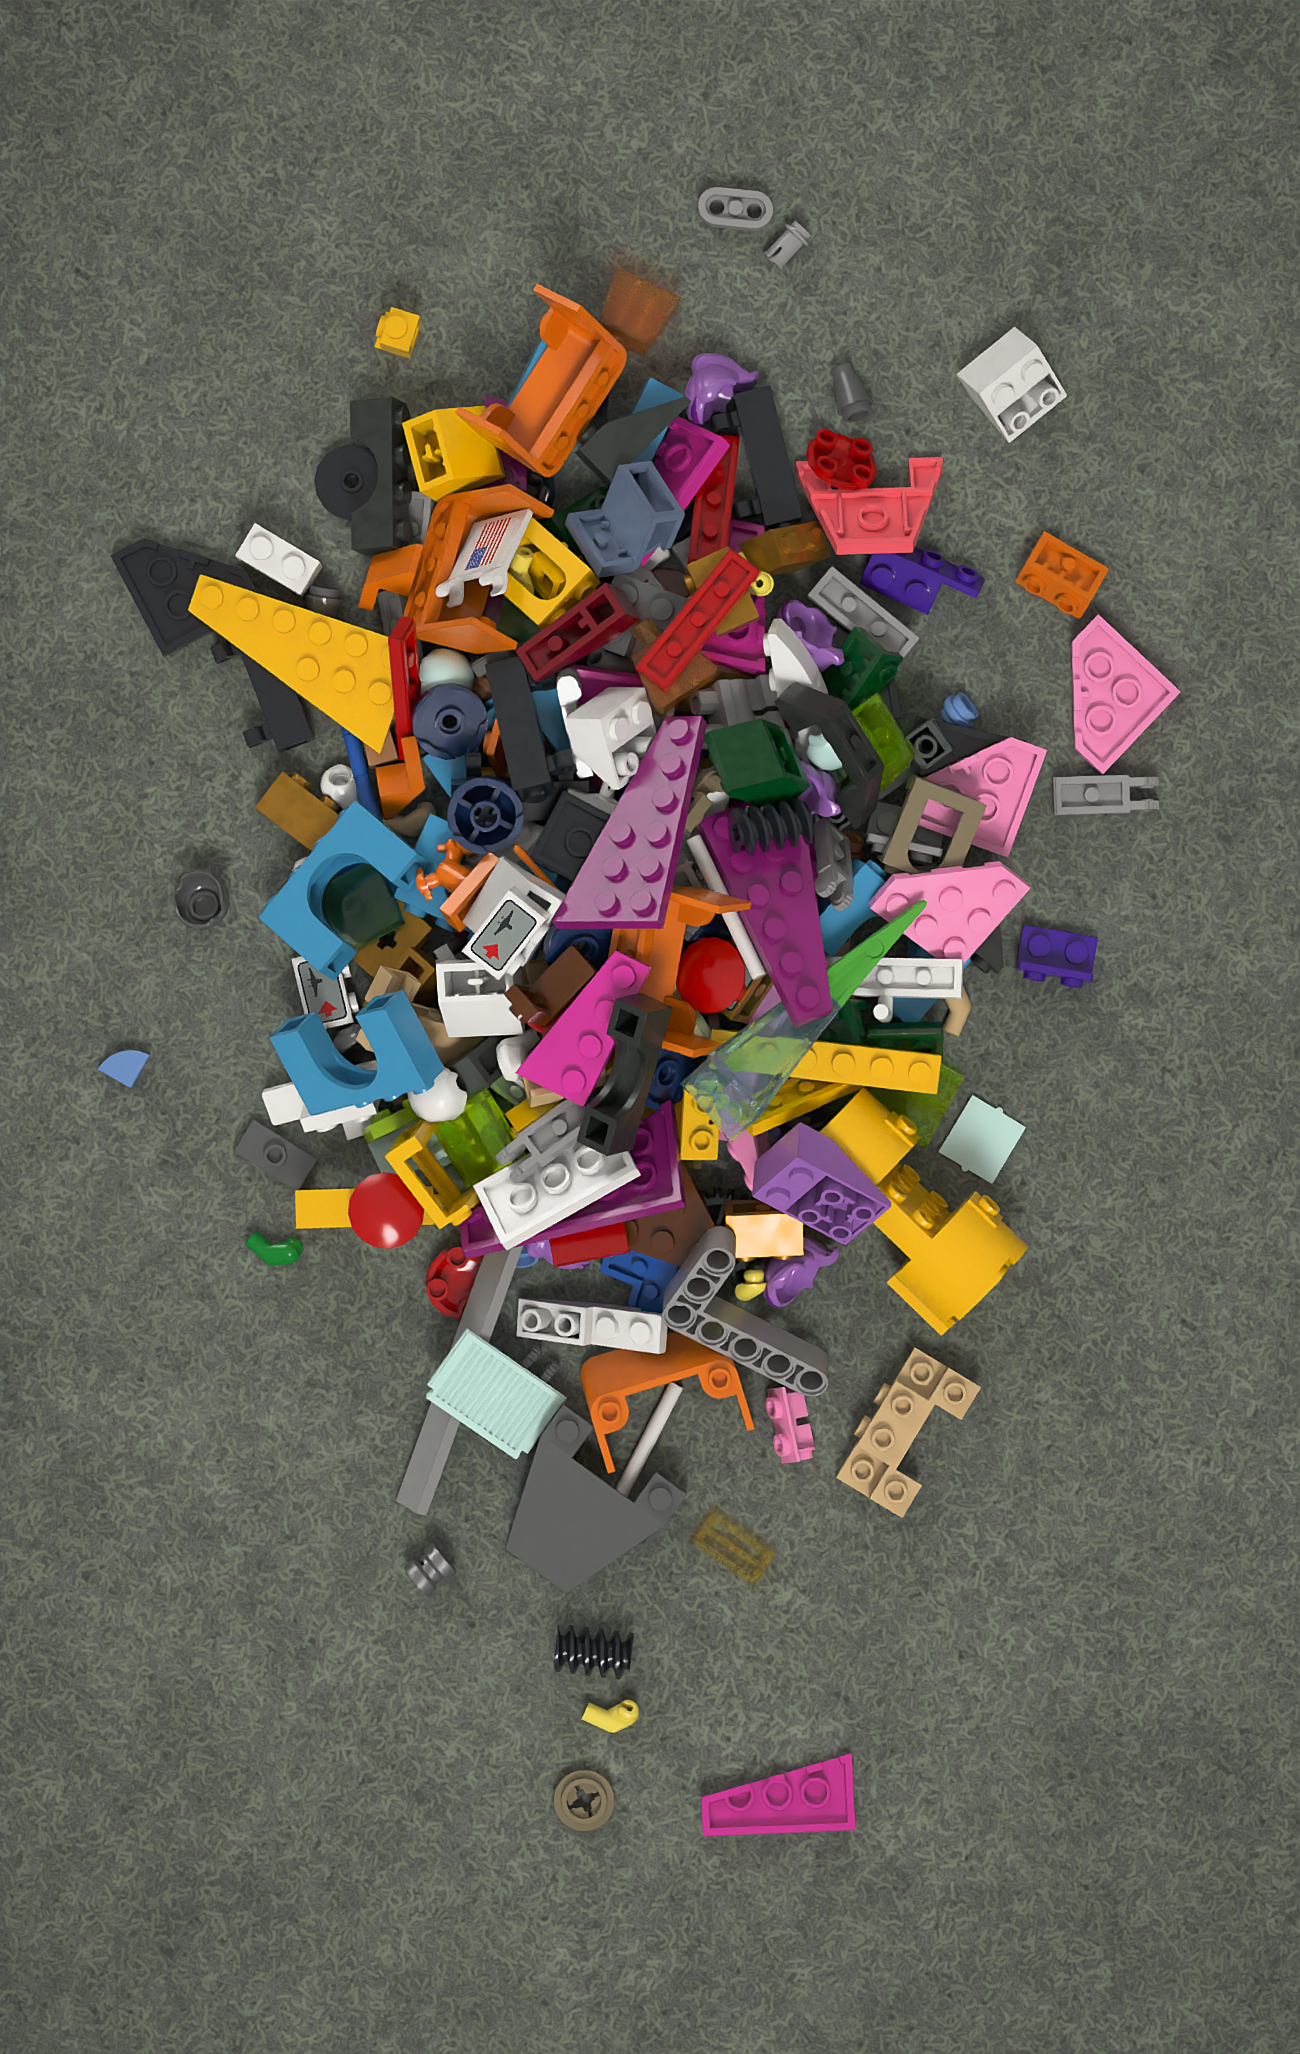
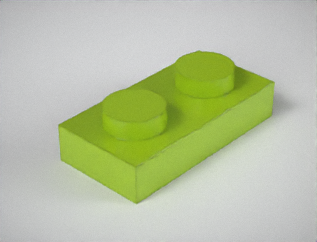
M409 1099L402 1102L404 1109L392 1115L389 1109H385L368 1119L371 1125L362 1130L368 1144L421 1119L413 1111Z

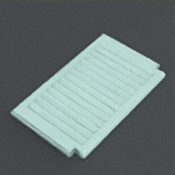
M467 1328L427 1383L432 1389L426 1394V1398L514 1459L519 1457L521 1451L529 1453L567 1399L563 1394Z

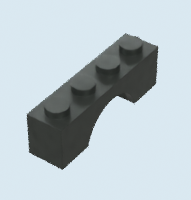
M393 397L350 401V438L366 445L374 454L378 465V481L372 496L362 507L351 512V550L367 557L409 546V541L412 538V526L408 520V504L412 499V490L408 483V467L411 464V456L402 425L403 422L411 420V415L407 404Z
M643 993L616 998L606 1032L613 1039L615 1045L613 1068L601 1092L593 1101L586 1105L577 1142L606 1156L633 1150L673 1007Z

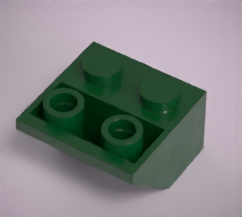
M759 718L708 731L704 735L710 751L709 757L716 766L721 778L720 785L723 791L733 799L738 798L758 808L762 803L773 805L779 800H784L788 803L791 798H798L810 787L787 728Z

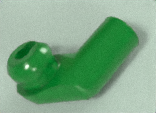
M258 1231L245 1243V1246L270 1266L293 1264L299 1260V1255L302 1254L304 1249L301 1241L295 1237H289L286 1242L272 1244Z

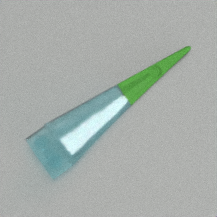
M919 900L827 968L833 1009L829 1015L795 1028L781 1001L707 1055L708 1059L680 1083L728 1140L734 1141L762 1115L820 1034L882 957L924 910L927 901Z

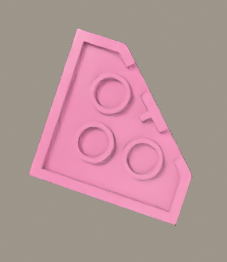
M1098 614L1071 643L1074 750L1103 775L1177 697L1180 691Z
M1009 737L924 777V779L986 804L987 807L971 845L1008 857L1047 750ZM928 799L918 826L953 837L962 812Z
M996 861L984 863V866L962 868V866L931 869L930 873L909 875L907 872L892 874L868 904L874 912L886 921L891 922L919 900L927 901L924 910L903 934L936 959H962L965 963L1030 890V886L1003 863Z

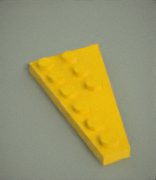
M200 574L188 611L381 755L395 715L388 637Z

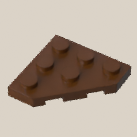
M681 1160L686 1207L625 1221L630 1250L680 1267L708 1229L718 1226L707 1208V1203L698 1185L689 1174L683 1160Z

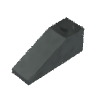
M685 396L607 422L598 429L591 425L577 439L582 446L575 454L608 485L612 483L618 465L630 464L691 401Z

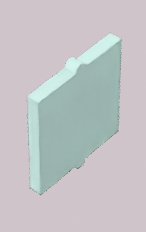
M972 1095L938 1152L961 1165L962 1171L966 1172L969 1170L992 1184L1026 1127L1003 1114L1002 1108L998 1107L995 1109Z

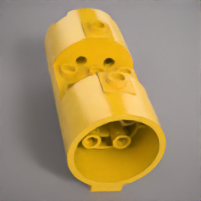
M865 1087L861 1088L819 1131L831 1138L891 1201V1207L873 1223L908 1258L892 1274L887 1284L941 1336L956 1323V1319L961 1320L1002 1279V1276L1009 1270V1266L1011 1264L1014 1265L1028 1249L1029 1246L1002 1221L1003 1217L999 1214L1000 1208L987 1195L981 1196L975 1191L950 1213L946 1209L948 1207L946 1201L935 1191L929 1193L919 1183V1175L906 1164L901 1166L898 1162L921 1138L916 1133L917 1127L908 1117L904 1115L898 1116L894 1111L891 1113Z

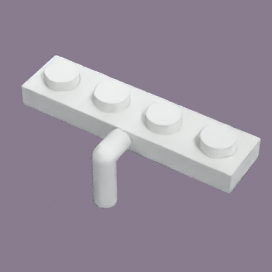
M825 956L829 966L841 958ZM882 958L851 996L878 997V1005L875 1006L873 1014L880 1022L888 1023L893 1015V997L962 999L964 961L962 959Z

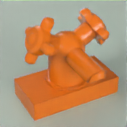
M450 838L445 844H439L436 849L438 852L446 853L445 860L438 864L435 872L428 875L424 874L422 867L418 868L415 881L417 889L428 901L433 899L432 889L442 886L451 893L439 909L449 925L461 932L466 927L463 923L464 918L494 870L499 858L489 852L470 871L460 864V860L463 859L465 854L472 855L473 852L466 850L458 842Z

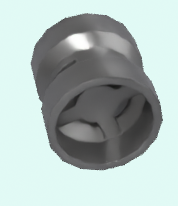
M434 1543L424 1549V1555L419 1561L412 1559L404 1566L409 1577L426 1596L436 1590V1582L442 1579H449L457 1572L451 1562Z

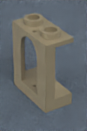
M911 773L905 786L909 791L883 854L878 853L876 858L885 864L883 870L890 874L908 872L914 875L931 872L913 867L908 859L910 843L928 799H931L962 812L946 854L940 865L935 869L962 866L987 805L977 799Z

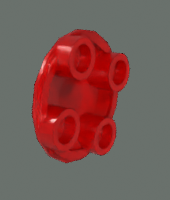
M820 429L817 431L814 439L808 443L806 450L808 465L815 475L828 485L841 490L857 491L867 488L875 480L877 468L871 456L873 447L866 439L860 437L852 439L842 434H835L828 429Z
M717 937L702 938L691 944L681 955L676 986L681 999L687 1001L694 1010L702 1013H718L730 1007L734 1002L741 1000L746 993L745 964L737 946L732 942Z
M382 1172L368 1176L356 1186L349 1200L348 1216L352 1229L362 1241L373 1247L391 1249L406 1244L417 1234L423 1223L424 1208L398 1174Z
M456 1245L440 1252L431 1262L426 1274V1292L432 1305L443 1315L457 1320L462 1318L484 1255L467 1259L462 1252V1245Z

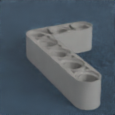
M716 1226L708 1229L665 1288L662 1319L665 1325L802 1395L810 1397L822 1394L828 1387L829 1357L826 1352L715 1296L734 1269L737 1242L735 1234L726 1227Z

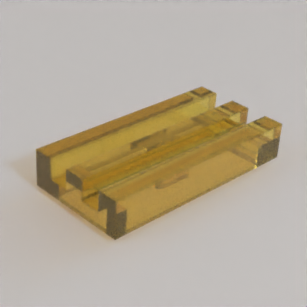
M712 1511L691 1541V1543L753 1586L776 1555L714 1511ZM716 1522L765 1557L761 1562L712 1529V1525ZM706 1534L755 1567L756 1570L753 1574H750L704 1542L703 1538Z

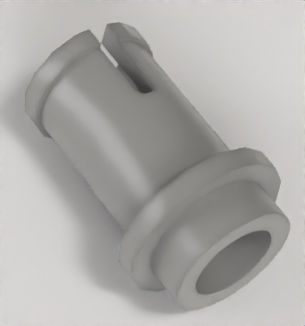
M796 221L791 225L786 224L784 227L787 230L763 253L780 270L784 268L783 266L803 245L805 247L809 245L807 240L811 235Z

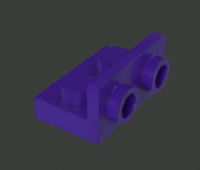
M1023 925L1015 970L1023 971V979L1045 982L1047 975L1061 978L1060 985L1082 988L1083 982L1090 983L1093 980L1092 971L1098 937Z

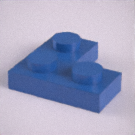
M630 1250V1253L603 1258L599 1272L633 1285L627 1304L628 1307L641 1308V1311L662 1313L665 1288L680 1266Z

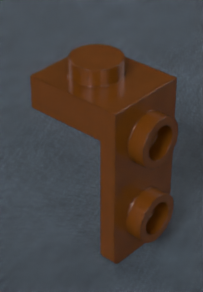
M570 946L530 987L513 984L504 993V996L512 1004L509 1010L520 1022L524 1024L529 1022L545 1027L592 980L597 971L576 947Z

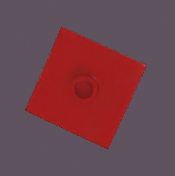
M625 1221L549 1239L555 1267L630 1253Z

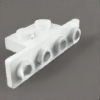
M377 1060L355 1066L366 1070H377ZM293 1082L264 1089L262 1093V1098L273 1125L300 1119L304 1132L313 1130L325 1132L333 1129L339 1123L351 1120L355 1123L366 1121L374 1114H377L380 1099L362 1108H356L353 1105L310 1115Z

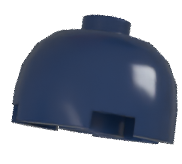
M491 776L474 777L461 784L451 796L447 808L448 827L455 841L466 850L478 854L497 852L509 847L521 832L524 822L522 801L513 788L504 780Z

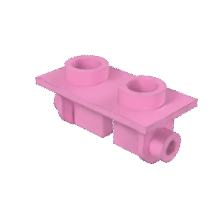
M786 1386L767 1389L766 1411L774 1423L776 1435L773 1438V1445L776 1454L781 1457L782 1464L813 1458L812 1450H815L810 1423L798 1426L796 1423V1418L808 1416L804 1395Z

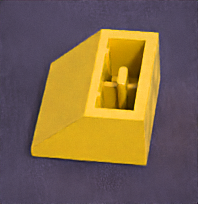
M473 406L461 408L479 417L487 407ZM458 408L436 409L402 423L420 493L436 502H439L446 495L467 492L505 477L498 448L482 438L455 414Z

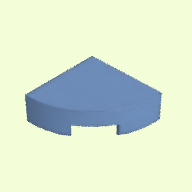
M135 1050L121 1051L108 1057L98 1070L132 1088L150 1055Z

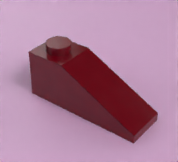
M604 583L515 651L534 681L539 682L610 643L641 619L620 588Z

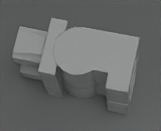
M769 674L759 675L755 679L718 680L709 688L696 691L689 697L691 712L694 715L707 714L709 724L706 726L705 734L708 731L759 718L785 728L780 712L773 711L777 708L774 701L778 697L777 691H771ZM704 738L702 749L709 750Z

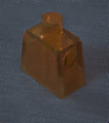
M617 266L599 323L625 348L627 353L630 350L640 356H645L677 314L681 297Z
M650 618L642 621L631 630V633L642 647L631 656L635 667L661 636ZM701 651L697 653L666 693L637 671L659 717L719 676L716 666Z

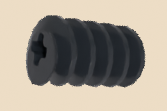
M791 798L788 803L784 800L776 801L773 805L762 803L758 808L755 805H750L744 811L741 808H733L729 812L727 819L729 839L734 852L737 854L740 852L741 845H744L747 854L754 855L755 843L759 844L762 852H769L770 840H773L777 850H782L785 838L788 839L791 847H798L799 835H802L806 845L813 843L812 814L808 805L799 798Z
M558 1625L554 1655L555 1672H560L565 1662H568L571 1674H575L580 1664H583L586 1676H590L595 1666H598L602 1678H605L610 1668H613L616 1679L620 1680L625 1670L630 1672L634 1633L629 1632L626 1640L621 1642L619 1631L614 1630L610 1639L606 1640L604 1629L599 1628L594 1639H592L588 1627H584L579 1637H576L573 1625L567 1627L564 1635H561Z

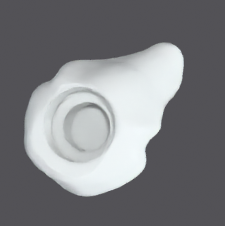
M337 764L323 773L320 787L324 795L331 797L344 810L355 800L359 802L355 780L352 778L351 767Z
M528 1028L525 1034L506 1038L498 1044L496 1048L497 1060L506 1080L517 1081L521 1077L515 1072L527 1059L528 1052L541 1040L535 1029Z

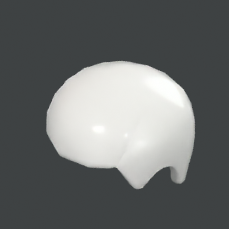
M446 1067L434 1079L435 1084L431 1089L417 1095L413 1091L407 1093L413 1111L421 1119L429 1122L454 1120L464 1111L467 1093L460 1090L457 1086L456 1079L458 1075L450 1072Z

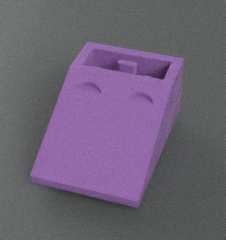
M801 1122L755 1161L752 1197L844 1245L848 1244L891 1207V1201L831 1138Z

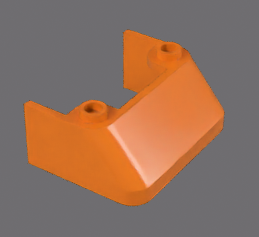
M536 284L533 291L550 306L539 325L540 338L547 345L546 350L509 408L502 404L494 403L483 410L479 417L461 407H458L455 414L482 438L540 475L551 477L560 470L578 442L577 439L583 434L623 371L627 360V352L581 305Z
M511 484L444 496L436 504L432 512L417 571L403 614L405 617L414 618L416 638L473 654L516 649L517 641L497 631L496 623L490 618L482 616L491 585L482 586L479 583V578L465 581L463 602L458 606L450 608L446 606L449 602V594L444 597H438L435 591L439 584L449 579L474 523L527 508L533 512L532 517L535 520L553 516L554 509Z
M673 884L663 929H613L608 959L615 950H619L652 966L640 993L673 1007L661 1048L689 1057L725 1052L726 1044L694 1034L696 1025L694 1009L687 1001L673 997L686 924L691 926L706 925L711 922L715 913L721 914L750 910L752 902L701 887Z
M677 1331L667 1334L666 1352L656 1354L619 1348L586 1360L580 1371V1379L608 1474L615 1472L616 1468L605 1434L615 1432L626 1424L629 1416V1409L625 1399L627 1395L698 1374L702 1388L709 1396L722 1399L736 1395L747 1431L755 1429L734 1360Z

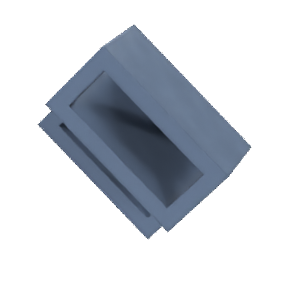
M652 461L618 465L602 508L569 513L565 526L596 576L601 578L631 573L639 568L644 556L658 547H661L663 552L672 547L685 513ZM640 473L637 481H635L632 474Z

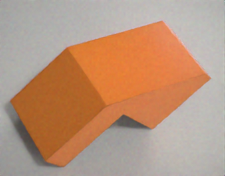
M416 543L372 556L358 607L372 611L379 588L409 597L423 545Z
M415 736L401 738L405 763L375 768L384 820L392 819L425 789Z

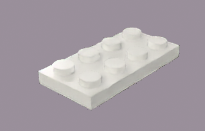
M577 1142L541 1168L539 1166L534 1174L522 1182L515 1184L509 1176L514 1168L532 1156L531 1153L473 1185L501 1244L506 1250H509L639 1177L641 1174L629 1151L606 1156Z

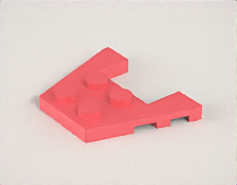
M943 457L909 458L910 487L865 488L857 491L831 489V485H828L815 475L807 461H796V477L836 555L913 553L943 471Z

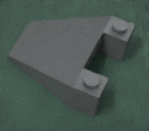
M564 1403L541 1434L505 1549L565 1593H568L665 1526L686 1497L687 1492L656 1470L634 1501L625 1496L573 1458L594 1426Z

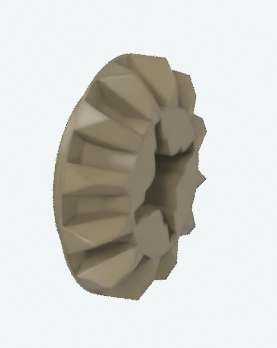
M587 1769L570 1772L558 1783L554 1793V1808L557 1816L566 1826L577 1831H591L599 1828L609 1819L614 1808L615 1801L612 1786L601 1774ZM577 1785H579L581 1790L583 1789L585 1794L599 1792L595 1799L590 1802L592 1815H589L588 1810L585 1811L583 1806L569 1808L578 1799Z

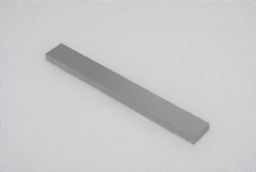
M523 1246L484 1255L451 1349L466 1328L489 1343ZM432 1402L396 1499L398 1503L414 1513L425 1516L430 1508L460 1424L459 1420Z

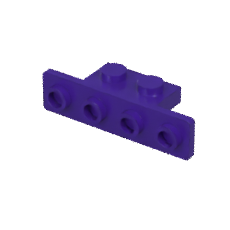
M915 547L913 553L872 554L859 584L928 615L942 583L977 598L985 579L968 566H956L945 561L944 557L935 551H923Z

